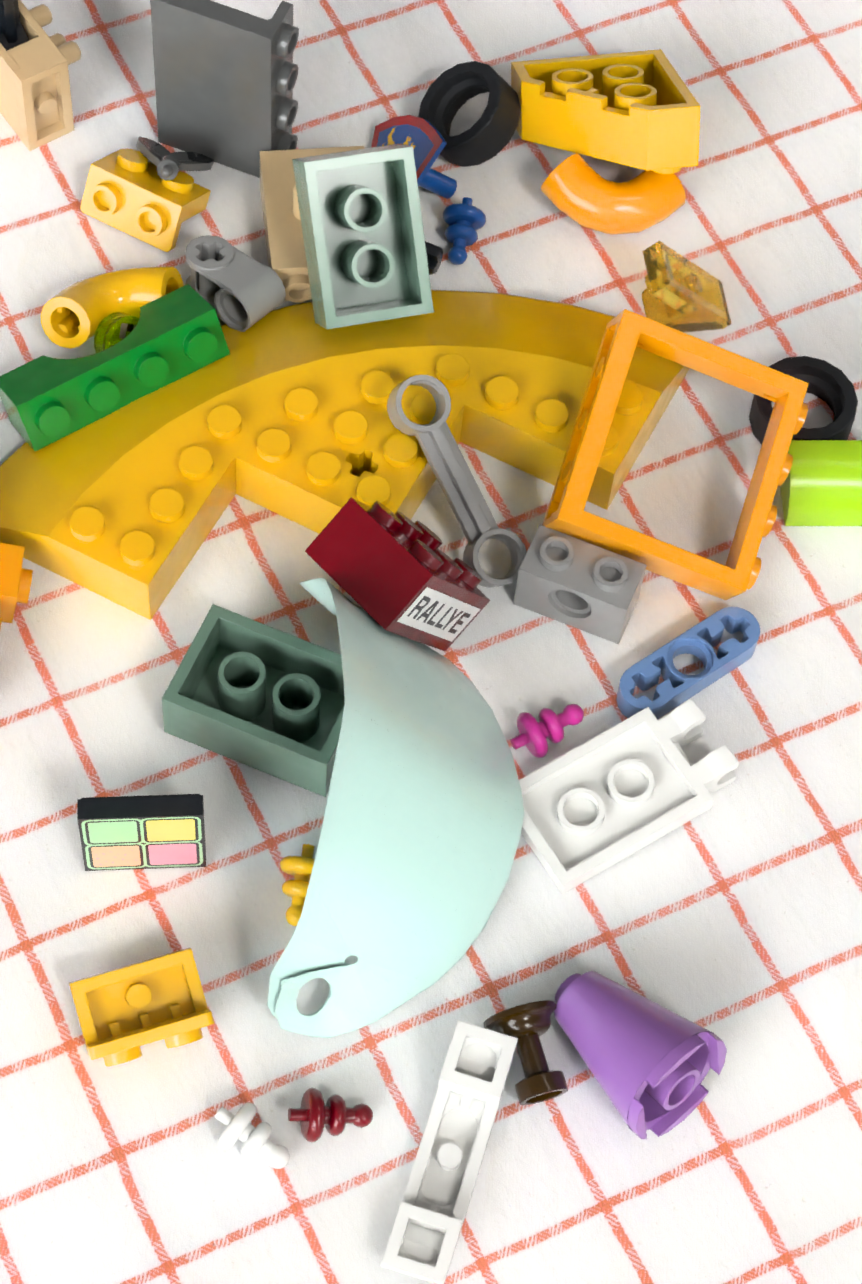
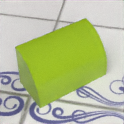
M792 440L788 451L793 456L792 467L785 482L780 486L785 526H862V440Z

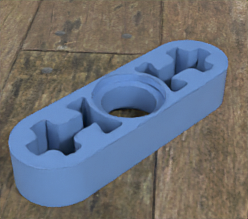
M739 607L720 609L628 668L620 679L616 697L621 713L629 718L649 707L655 717L659 719L748 661L754 654L760 637V625L755 616ZM724 629L730 634L737 633L738 631L743 634L741 643L735 638H730L719 645L716 655L713 647L720 643ZM680 654L695 655L702 661L704 670L697 675H685L675 668L673 659ZM660 673L662 674L664 682L656 687L653 701L645 695L637 699L633 696L635 686L642 691L649 690L658 684Z

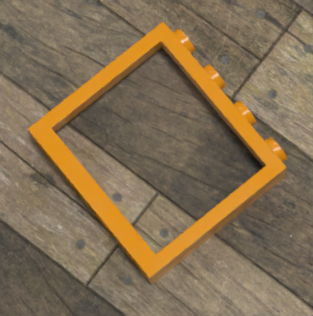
M624 309L607 323L542 525L646 564V570L723 600H728L746 592V589H750L756 582L761 569V558L756 556L762 537L764 538L769 534L776 520L777 507L772 505L777 487L785 482L792 467L793 456L788 451L793 435L800 431L807 417L808 404L803 401L809 383ZM636 347L775 402L725 565L584 511Z

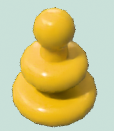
M303 844L301 856H287L280 861L281 870L294 876V880H287L283 883L282 891L285 895L292 897L291 906L286 911V920L295 927L302 913L315 860L313 859L315 846L310 844Z

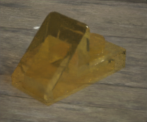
M661 241L642 251L647 269V274L645 275L647 288L642 292L646 318L681 332L724 329L732 324L720 280Z

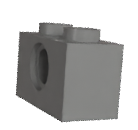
M539 525L519 568L513 604L619 644L639 599L647 565Z

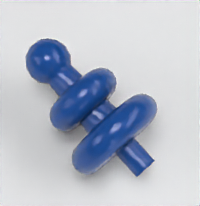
M468 197L462 199V204L449 205L443 211V219L449 225L445 229V238L453 244V247L448 252V259L454 265H461L466 261V246L473 245L477 241L478 234L476 230L481 229L486 223L485 214L479 208L472 206L473 200Z

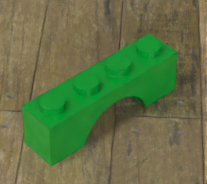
M186 284L140 307L139 321L130 334L120 342L101 352L74 359H56L42 355L1 375L0 397L11 424L30 447L37 451L115 412L129 403L229 355L230 352L215 308L189 284Z

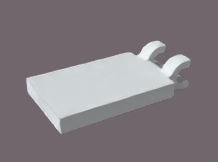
M693 698L657 720L650 708L647 707L519 780L524 806L521 834L562 895L711 809L714 798L710 792L720 790L735 781L736 776L732 770L738 767L739 761L726 744L715 749L695 764L692 763L681 748V746L689 744L703 735V730L699 725L705 721L706 716Z

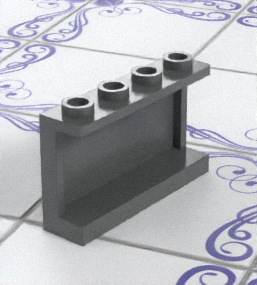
M150 0L158 142L185 152L203 154L214 159L216 163L260 178V151L293 150L297 147V135L292 134V125L298 110V101L293 99V88L298 76V65L293 63V52L297 45L299 28L293 26V4L282 1L273 17L266 20L211 0Z

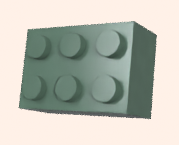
M393 144L292 159L315 323L325 329H333L434 313L413 146Z
M213 604L162 697L164 732L321 796H327L345 705L341 654Z

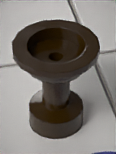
M544 1000L519 1005L499 1012L486 1019L483 1023L485 1029L518 1038L516 1048L525 1078L515 1085L520 1105L544 1102L561 1096L568 1091L563 1072L549 1070L540 1041V1036L550 1028V1016L556 1009L554 1001Z

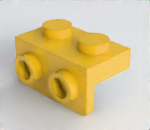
M120 149L91 163L80 209L83 213L162 251L169 252L176 246L182 222L206 209L211 190L194 183L193 177L182 171H179L173 180H163L157 173V166L149 162L140 151Z
M191 948L69 982L88 1055L91 1060L103 1057L106 1066L118 1065L142 1056L141 1045L165 1039L167 1048L195 1042L203 1038L202 1027L214 1024L212 1012L207 1007Z

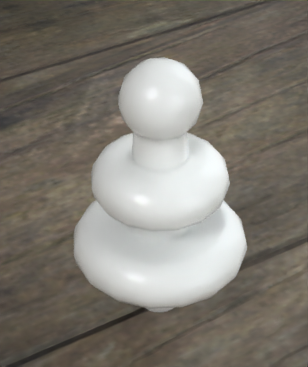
M247 1102L242 1105L235 1116L224 1107H221L214 1116L226 1125V1128L218 1138L220 1148L224 1150L230 1149L237 1140H240L244 1143L241 1148V1155L244 1158L251 1159L257 1153H260L266 1157L270 1167L275 1169H281L288 1164L290 1154L287 1148L282 1145H275L268 1139L272 1133L271 1125L267 1122H261L255 1128L250 1123L257 1112V1108L253 1103Z

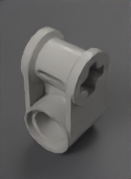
M207 235L195 238L187 245L185 258L187 264L191 267V275L187 278L186 284H189L215 308L217 317L230 328L245 332L284 302L286 297L285 287L277 273L269 266L257 262L233 247L227 240L218 236Z

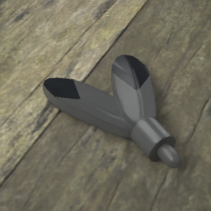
M141 136L136 144L137 149L157 166L159 177L166 181L173 180L179 170L207 171L211 170L214 159L196 152L170 153L161 144Z

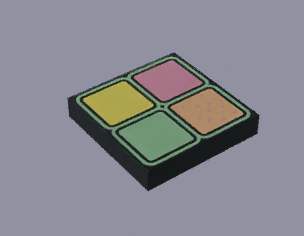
M178 794L77 799V820L85 871L206 867L203 795Z

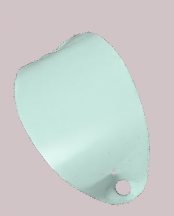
M316 578L303 581L300 585L337 617L345 705L320 839L302 913L291 940L270 974L267 1006L272 1015L277 1018L281 1029L311 1037L331 1038L355 1031L378 1021L414 996L434 985L464 956L485 927L509 878L521 836L524 806L512 752L493 710L473 682L443 655L426 644L386 631L363 608L355 605L324 578ZM351 955L358 957V961L354 964L346 963L345 959ZM312 979H325L329 983L330 991L323 1006L313 1014H301L296 1004L301 987Z

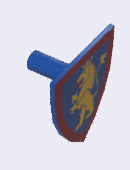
M405 115L393 117L375 126L371 148L393 144L413 146L418 186L446 199L454 195L457 188L456 180L431 169V166L447 142L429 121L420 117Z

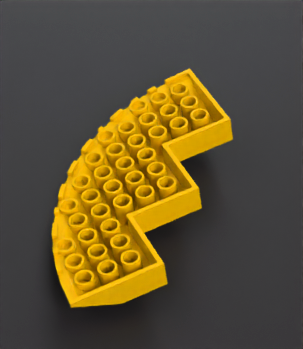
M431 290L434 313L325 329L315 323L312 302L273 310L245 332L232 329L224 324L221 328L230 352L229 355L147 394L37 451H34L25 442L0 465V543L24 546L23 558L151 620L236 494L319 534L351 497L369 506L379 501L394 514L396 511H399L411 520L436 481V477L416 436L402 433L392 424L387 412V401L391 391L398 384L415 375L433 376L447 388L451 398V410L446 423L457 445L459 442H462L555 486L607 323L615 316L571 304L502 293ZM636 347L587 499L588 502L606 510L608 509L690 368ZM408 386L401 400L405 416L416 424L425 425L430 423L436 412V403L432 394L421 386Z

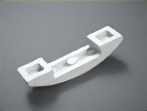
M457 1020L439 1077L436 1095L403 1200L400 1202L381 1267L435 1284L445 1283L487 1148L518 1038Z

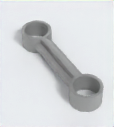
M412 376L398 384L391 391L387 401L388 416L392 424L399 431L407 435L416 436L468 541L463 553V562L481 577L482 581L479 585L493 588L510 584L518 578L519 568L527 553L525 545L515 533L498 527L446 423L451 410V398L445 385L433 376ZM410 385H417L427 389L435 400V416L428 424L420 425L413 423L403 412L401 404L402 395ZM488 539L502 541L510 551L511 567L503 578H491L480 567L478 560L479 549Z

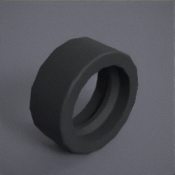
M471 61L457 64L446 70L429 86L421 101L418 117L429 121L447 142L440 155L449 163L468 167L480 165L495 157L510 142L518 127L521 106L517 92L490 65ZM489 92L487 107L481 118L465 132L449 136L451 123L458 110L469 99L478 94Z
M808 356L784 358L769 366L772 369L809 383L806 393H811L825 401L834 412L832 423L822 428H801L796 435H793L792 440H848L855 419L858 400L853 384L842 370L825 360ZM754 394L749 420L753 435L762 445L773 410L772 401Z

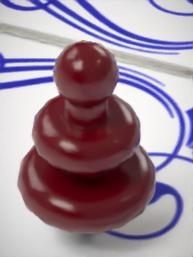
M309 1088L303 1094L300 1108H289L288 1121H300L302 1135L309 1142H316L320 1139L324 1125L329 1134L339 1136L348 1123H353L355 1126L363 1128L368 1126L373 1120V1111L368 1105L361 1103L353 1108L346 1107L344 1099L336 1094L329 1097L325 1105L322 1093L316 1088Z

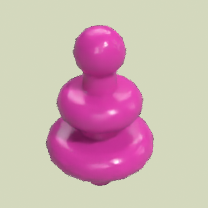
M577 704L567 705L563 712L557 715L552 709L543 708L538 716L539 722L530 713L522 712L516 721L520 735L510 739L511 744L515 750L526 745L533 756L543 758L548 752L546 738L553 743H560L564 738L563 728L567 725L574 726L582 722L584 711Z

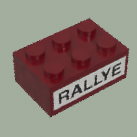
M351 497L305 550L386 631L446 651L490 601L477 588L482 581L481 577L459 558L456 557L452 560L448 555L439 550L438 548L443 542L434 532L418 520L413 523L399 511H396L394 514L379 501L369 506Z

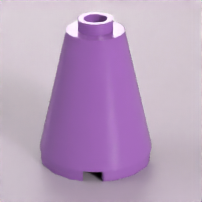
M589 971L582 975L579 973L571 975L560 985L555 994V1019L629 1129L640 1139H647L646 1131L649 1129L659 1137L684 1121L709 1092L701 1083L710 1068L719 1075L725 1064L727 1049L724 1042L713 1032L596 971Z

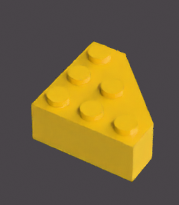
M661 49L511 62V87L517 92L521 106L519 123L516 130L522 140L646 171L652 170L659 174H673L679 172L682 167L698 166L700 105Z

